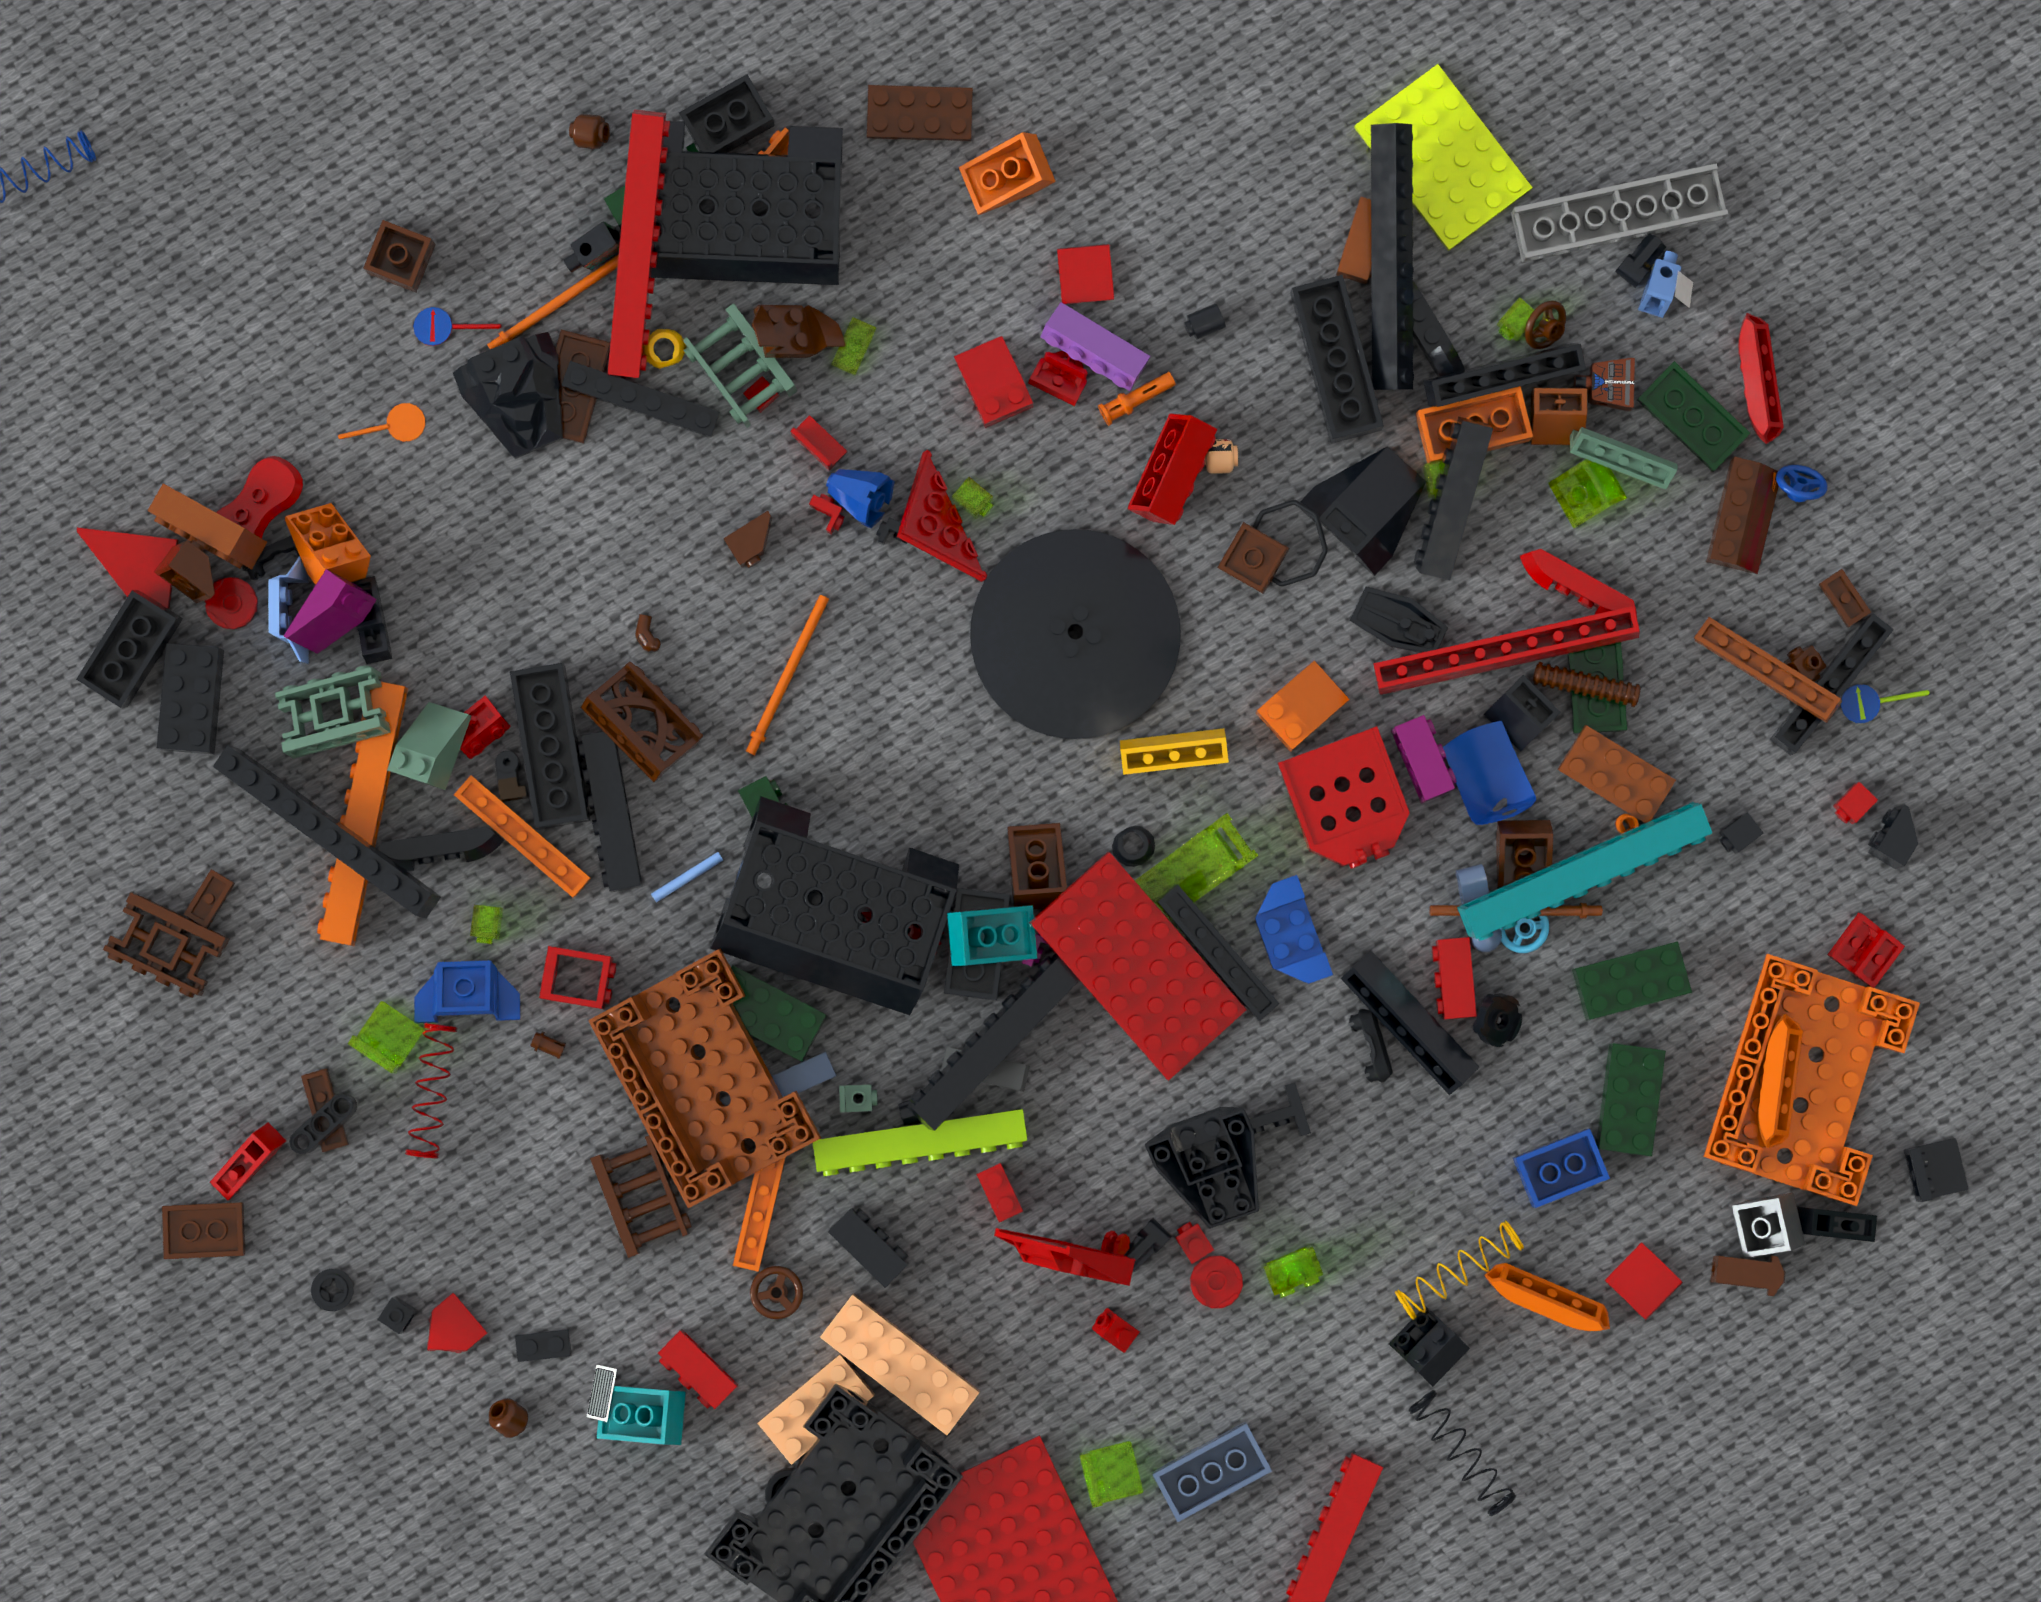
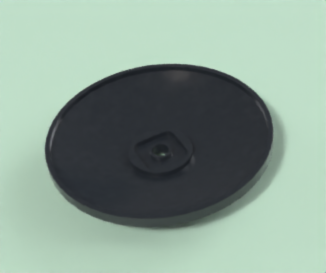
M1080 529L1060 530L1034 537L1022 543L1001 559L990 572L978 593L973 608L970 629L971 650L976 670L985 689L995 703L1021 725L1035 732L1061 739H1090L1104 736L1130 725L1146 713L1160 698L1173 675L1178 660L1181 638L1177 605L1167 581L1158 568L1143 553L1127 542L1105 533ZM1072 625H1079L1083 629V635L1079 639H1072L1068 635V629Z

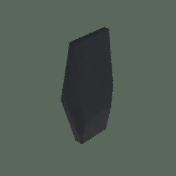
M1365 587L1350 619L1352 623L1390 647L1419 653L1439 649L1448 630L1445 624L1414 599L1370 587Z

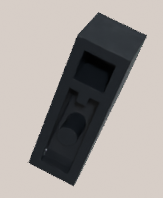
M1797 1207L1803 1234L1875 1242L1877 1215Z

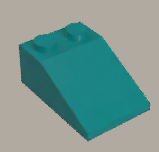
M1033 906L947 913L952 966L1037 959L1035 929L1029 923L1034 919Z
M614 1386L607 1422L598 1420L597 1439L681 1445L686 1391Z

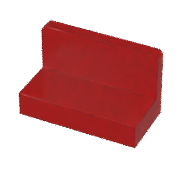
M810 415L796 429L793 428L790 431L791 435L829 471L847 453V450Z

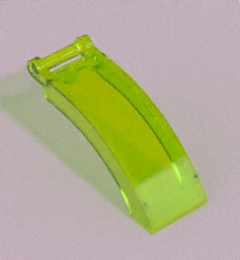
M1228 813L1134 880L1169 921L1171 918L1156 901L1175 884H1178L1195 903L1258 857L1255 850L1251 851L1230 822L1232 818ZM1221 827L1243 856L1240 860L1219 833L1218 829Z

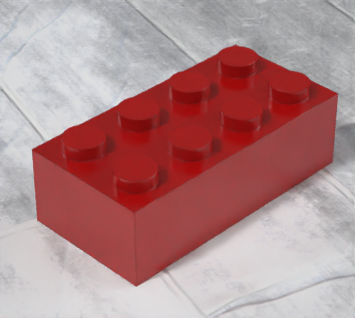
M1169 414L1127 509L1152 522L1175 525L1183 515V506L1186 499L1194 490L1193 483L1197 474L1202 471L1205 465V456L1215 443L1217 428L1192 415Z

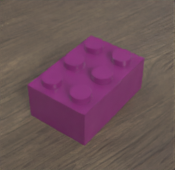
M1422 715L1391 730L1421 804L1455 789L1454 783L1457 782L1451 768L1447 769L1443 760L1446 758V754L1441 743L1436 744L1433 736L1436 734V730L1431 719L1426 720L1425 716Z

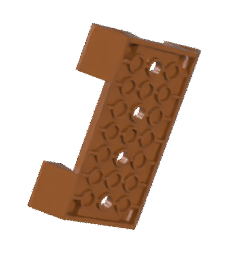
M721 949L710 953L663 981L588 1020L688 1208L821 1138L797 1091L782 1097L733 1003L746 995ZM671 997L679 1000V1011L671 1009L669 1005ZM696 1044H700L705 1048L704 1058L696 1056L694 1052ZM721 1091H725L730 1095L731 1101L729 1105H725L720 1101L719 1094ZM746 1138H750L755 1142L756 1148L754 1152H750L745 1148L744 1141Z

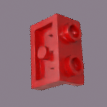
M486 695L464 712L471 715V719L460 750L469 759H472L476 755L481 754L493 741L502 737L511 727Z

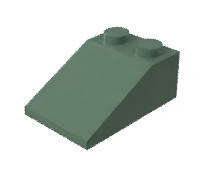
M428 702L395 746L387 771L446 790L471 715Z

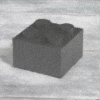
M1794 1193L1747 1200L1732 1206L1744 1258L1791 1251L1805 1245Z

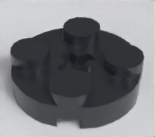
M1503 993L1487 994L1484 997L1483 1004L1473 1023V1031L1479 1035L1484 1043L1494 1047L1504 1046L1502 1044L1506 1041L1511 1042L1515 1039L1522 1025V1014L1518 1012L1517 1005L1520 1006L1518 1000ZM1498 1017L1501 1018L1500 1024L1497 1023Z

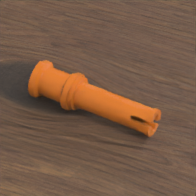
M1167 372L1128 394H1118L1116 399L1105 405L1099 404L1098 409L1106 424L1110 426L1115 419L1125 414H1132L1133 408L1172 388L1176 383L1171 373Z

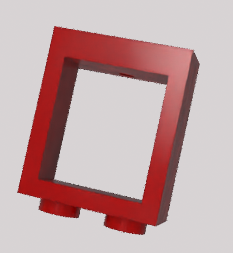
M548 946L539 998L604 1009L605 1004L610 1005L612 989H608L609 979H614L617 963H613V957ZM560 955L603 962L596 1001L553 994Z

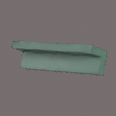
M1581 427L1579 432L1573 430L1570 434V453L1665 490L1678 470V465L1674 462Z

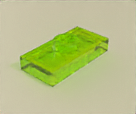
M852 317L844 335L846 346L838 348L831 366L856 376L877 328Z

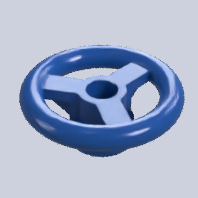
M1788 465L1782 467L1776 474L1778 486L1793 501L1805 502L1806 500L1818 499L1827 492L1828 485L1825 478L1819 472L1809 467ZM1798 473L1808 475L1813 479H1808L1804 476H1800ZM1785 475L1790 479V486L1784 480ZM1820 487L1817 491L1810 492L1812 489Z

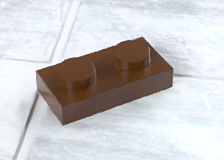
M1843 569L1819 583V586L1847 628L1871 613Z
M211 869L183 915L208 928L235 883Z

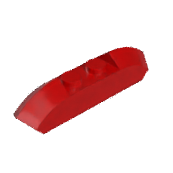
M1746 313L1739 333L1738 352L1741 359L1740 368L1743 373L1745 386L1744 395L1747 399V413L1756 434L1765 444H1768L1777 438L1784 428L1769 325L1761 318Z
M1543 549L1520 555L1522 564L1528 574L1544 589L1548 590L1553 583L1556 585L1554 588L1556 591L1565 596H1569L1570 593L1579 598L1577 602L1589 609H1592L1593 606L1596 607L1595 614L1634 606L1637 617L1633 599Z

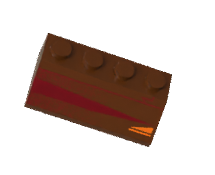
M1734 457L1730 460L1706 562L1758 574L1779 487L1776 482L1777 470L1762 463Z

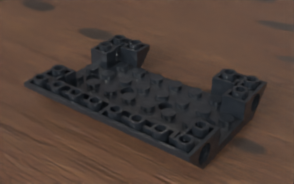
M670 121L669 137H664L663 147H668L667 161L661 165V173L665 174V184L663 190L659 189L658 196L660 200H663L661 216L656 217V226H660L659 242H654L653 252H658L656 268L651 269V278L839 285V224L843 128L790 126L788 155L683 151L685 121ZM703 199H711L715 204L714 211L704 212L700 207V202ZM757 201H763L767 204L768 211L763 215H759L753 210V204ZM810 203H816L819 205L821 213L816 217H811L806 212V206Z
M760 796L743 846L746 850L730 898L725 900L709 949L715 951L721 949L724 954L910 1015L924 991L946 924L947 913L950 911L957 890L959 864L909 847L902 871L808 839L811 813ZM762 873H767L771 877V884L765 889L759 887L757 883V878ZM812 890H817L821 894V902L816 906L811 905L807 899L809 892ZM862 907H867L871 911V918L865 923L858 919V911ZM917 924L921 929V934L917 939L913 940L908 936L907 930L910 925Z
M835 1383L803 1425V1428L818 1438L757 1518L737 1511L704 1553L705 1556L746 1585L751 1582L778 1602H867L963 1478V1475L936 1450L856 1392ZM883 1438L888 1441V1446L885 1450L877 1451L873 1448V1444L877 1439ZM845 1481H853L856 1484L855 1489L851 1493L841 1491V1485ZM813 1523H819L823 1526V1530L818 1535H811L808 1532L809 1526ZM779 1566H788L790 1573L786 1577L777 1576L775 1571Z

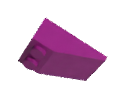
M326 569L285 632L284 637L318 654L363 622L377 599L354 583Z

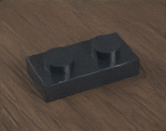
M569 1329L515 1335L518 1362L572 1356Z

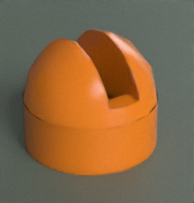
M1630 814L1620 815L1615 822L1616 829L1621 834L1639 826L1638 820ZM1623 821H1625L1626 824L1629 826L1628 829H1625L1622 823Z

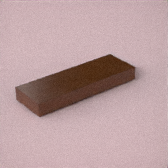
M328 1068L301 1076L312 1116L335 1096ZM324 1116L317 1123L318 1128L323 1132L330 1125L329 1120ZM344 1125L339 1127L320 1144L322 1152L349 1145Z

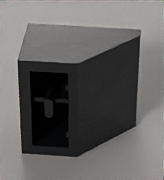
M1522 675L1483 715L1491 723L1502 721L1511 743L1521 752L1561 712Z
M1905 804L1894 807L1892 810L1889 809L1881 821L1885 824L1879 832L1876 831L1868 842V845L1871 846L1868 853L1894 869L1904 867L1918 845L1910 809Z
M1426 1307V1312L1420 1311L1416 1315L1417 1317L1411 1320L1391 1340L1389 1345L1433 1387L1470 1348Z

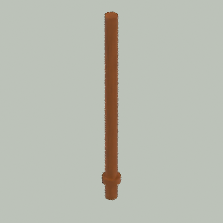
M1587 903L1561 905L1553 909L1549 907L1542 909L1539 916H1579L1580 919H1586L1587 916H1602L1603 909L1601 905H1587ZM1430 905L1429 914L1430 916H1460L1457 907L1461 905Z

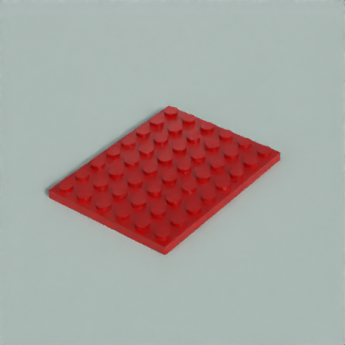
M1040 1435L961 1472L963 1478L913 1541L940 1602H1118Z

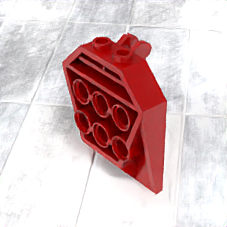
M1377 726L1278 763L1310 852L1341 866L1349 864L1350 869L1367 863V857L1374 855L1375 860L1390 855L1389 849L1395 846L1410 812ZM1362 769H1369L1373 773V780L1370 783L1361 781L1359 773ZM1338 778L1347 780L1349 784L1348 790L1345 792L1336 790L1335 780ZM1318 787L1323 790L1324 798L1321 801L1311 799L1310 790L1312 788ZM1376 798L1381 799L1385 806L1384 810L1379 813L1374 812L1370 806L1371 801ZM1348 808H1356L1359 811L1360 817L1358 821L1352 822L1346 818V810ZM1331 817L1335 821V828L1332 831L1324 830L1321 826L1322 818Z
M999 1228L995 1230L994 1236L1016 1247L1023 1262L1060 1272L1130 1286L1135 1258L1124 1256L1130 1247V1239L1127 1234L1117 1235L1115 1231H1108L1104 1236L1100 1250Z

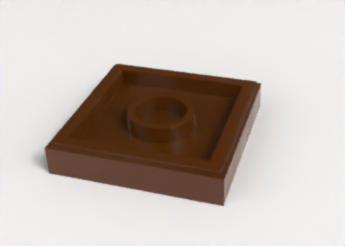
M1243 522L1217 568L1264 594L1290 548Z

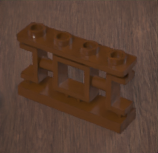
M130 892L126 900L127 905L122 912L134 918L123 940L110 935L108 944L103 948L104 951L109 952L108 958L121 964L125 960L133 964L131 969L143 975H146L148 971L156 975L155 980L168 987L173 983L179 986V992L191 998L195 994L202 996L204 993L203 989L208 981L198 977L197 974L207 953H210L220 958L223 948H226L230 939L136 893ZM136 907L167 921L166 926L155 922L150 933L138 928L144 915L136 912ZM160 930L181 940L170 963L150 954V950ZM183 930L215 944L214 947L202 945L197 956L186 951L191 938L182 934ZM133 938L145 942L139 955L148 959V962L145 963L116 949L117 945L128 949ZM181 960L192 965L187 978L196 982L195 986L164 972V969L176 971Z

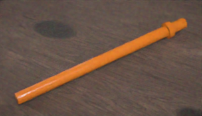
M619 254L506 332L501 331L498 333L500 336L487 344L489 349L513 340L618 268Z
M819 595L755 732L752 731L750 734L752 738L746 752L755 756L761 742H765L766 737L764 735L829 598Z

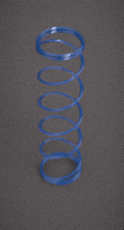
M80 130V132H77V135L88 158L80 151L71 138L66 137L70 156V170L65 169L50 150L44 146L43 151L48 168V180H44L39 176L24 157H21L26 179L25 190H21L4 169L0 167V179L3 187V200H0V203H4L6 197L1 171L15 188L26 193L28 181L24 161L40 180L46 183L49 182L50 170L46 151L66 172H71L73 169L69 141L84 159L89 162L96 161L95 153L85 133Z

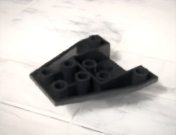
M1387 446L1314 486L1300 502L1316 511L1321 524L1356 555L1355 559L1375 576L1393 557L1426 481ZM1302 510L1308 517H1310L1315 522L1314 517L1311 514Z
M1244 1107L1215 1108L1174 1123L1145 1143L1154 1168L1209 1229L1259 1211L1254 1129Z

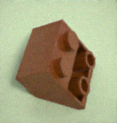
M1534 388L1531 392V430L1533 434L1531 445H1570V434L1572 431L1576 430L1579 432L1581 427L1586 428L1587 389Z

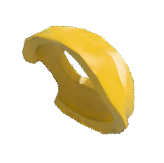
M657 329L650 334L649 345H644L643 355H648V363L661 369L679 363L685 354L683 350L686 349V345L683 342L682 336L676 331ZM661 338L669 339L674 345L673 358L668 361H660V358L654 352V344Z

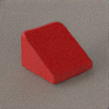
M762 376L743 394L750 400L770 384ZM777 392L756 409L761 413L780 396Z

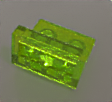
M380 1001L359 1034L353 1035L347 1044L390 1073L396 1074L425 1030L384 1001Z
M1131 1441L1079 1453L1092 1508L1103 1506L1105 1502L1143 1493Z

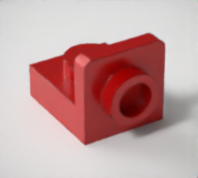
M1188 1222L1177 1229L1179 1234L1175 1238L1191 1264L1214 1251L1198 1223L1192 1225L1191 1222Z

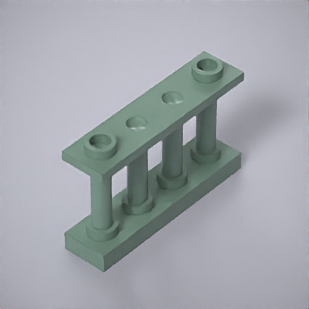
M733 303L725 309L729 316L726 319V323L694 346L686 337L683 342L687 348L683 351L692 363L697 360L732 407L729 413L737 424L743 422L748 428L751 424L746 417L747 414L777 392L782 393L785 391L790 397L797 392V388L775 358H765L763 347H759L755 331ZM739 330L744 336L741 339L742 343L708 366L700 354L731 331L736 332ZM754 350L760 357L756 360L757 363L729 384L723 386L716 377V374L747 351L752 352ZM763 371L765 373L770 371L775 377L771 380L772 384L739 407L730 395Z

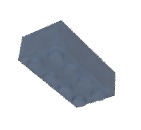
M1243 1422L1152 1471V1475L1177 1522L1265 1476L1272 1472L1247 1423Z

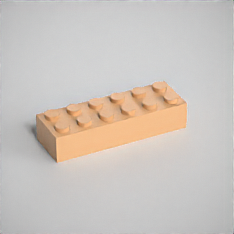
M855 1294L849 1298L820 1336L822 1340L946 1435L949 1434L980 1393L976 1387Z

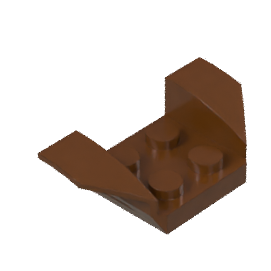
M761 304L753 309L755 317L752 326L759 347H763L765 358H809L827 347L846 346L839 324L810 305L803 307L802 305Z

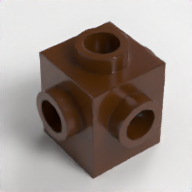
M1813 645L1805 648L1798 646L1792 649L1787 654L1788 659L1783 662L1814 682L1821 677L1819 673L1827 667Z

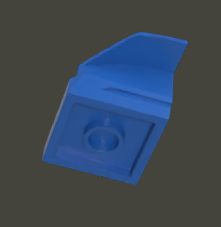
M1295 875L1271 885L1255 917V921L1272 968L1309 984L1329 977L1333 973L1326 953L1322 950L1304 900L1305 895L1298 876Z
M491 960L438 962L432 977L414 997V1023H438V1016L475 1014H494L496 1021L520 1020V994L497 970Z

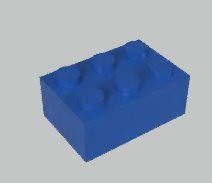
M1590 1129L1581 1130L1513 1157L1533 1208L1540 1207L1610 1179Z

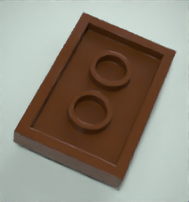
M243 1202L162 1206L164 1259L245 1256Z

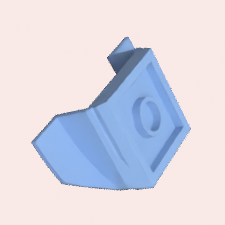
M299 556L286 575H279L268 580L269 633L278 639L290 643L299 662L309 664V649L284 637L285 632L292 623V616H288V605H292V590L288 589V583H309V576Z

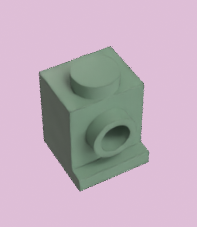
M872 1085L839 1086L840 1112L873 1111V1106H878L877 1090H872ZM856 1093H861L864 1098L859 1104L853 1100Z

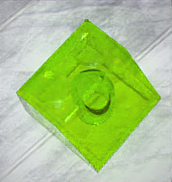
M1587 459L1548 483L1573 528L1580 526L1627 499L1611 468Z
M1311 1245L1261 1265L1273 1295L1279 1294L1281 1298L1295 1293L1294 1287L1304 1284L1306 1288L1320 1282L1318 1277L1323 1275L1315 1250Z

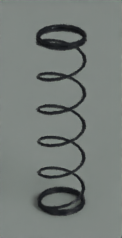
M1435 1390L1430 1391L1422 1399L1415 1402L1408 1411L1410 1414H1413L1423 1408L1415 1418L1416 1421H1420L1434 1413L1448 1410L1449 1413L1446 1419L1431 1437V1441L1438 1440L1456 1431H1464L1463 1437L1446 1460L1451 1461L1460 1455L1476 1450L1480 1452L1474 1464L1463 1476L1462 1481L1471 1479L1480 1473L1494 1470L1495 1475L1479 1495L1477 1501H1482L1493 1494L1509 1490L1511 1493L1494 1504L1487 1512L1489 1516L1496 1515L1515 1500V1493L1512 1489L1505 1488L1482 1497L1497 1476V1469L1494 1468L1482 1470L1466 1478L1479 1461L1482 1450L1474 1448L1451 1457L1466 1436V1429L1464 1428L1454 1429L1449 1433L1434 1438L1448 1421L1451 1410L1443 1408L1420 1417L1431 1401L1437 1396Z

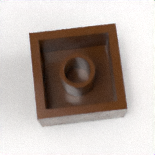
M382 220L363 269L371 276L417 293L436 244L429 237Z

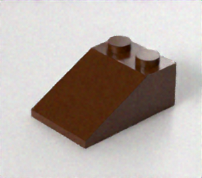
M1550 820L1497 821V889L1552 865L1553 830Z
M1060 823L1007 827L1014 907L1033 906V910L1045 909L1067 889Z

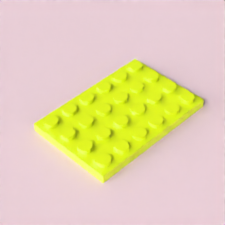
M1438 64L1354 126L1371 149V125L1389 123L1412 124V204L1448 251L1533 188Z

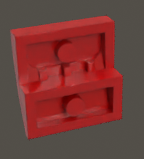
M1109 244L1057 249L1063 304L1114 300Z
M1858 913L1827 955L1865 984L1875 988L1905 946L1887 931L1879 928L1865 915Z
M1642 1242L1605 1279V1282L1644 1320H1647L1683 1283Z

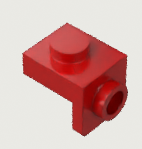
M813 494L809 503L810 507L831 517L826 528L827 533L832 535L834 529L839 531L845 519V516L841 515L843 512L842 508L835 505V500L825 494H821L820 497Z
M1106 1308L1097 1317L1092 1327L1093 1331L1123 1353L1126 1352L1140 1333L1139 1330L1109 1308Z

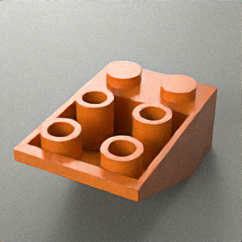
M332 503L285 517V522L305 570L315 585L326 569L350 582L366 578L371 555Z

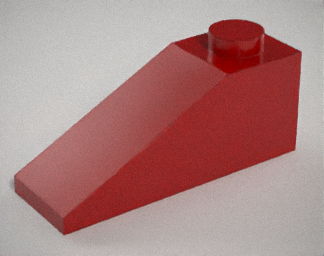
M269 1122L249 1136L210 1183L229 1201L277 1153L287 1140Z

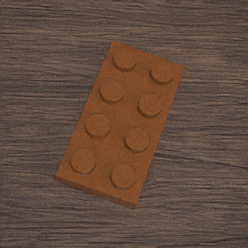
M1587 725L1583 727L1557 769L1644 823L1652 820L1676 782L1671 776Z

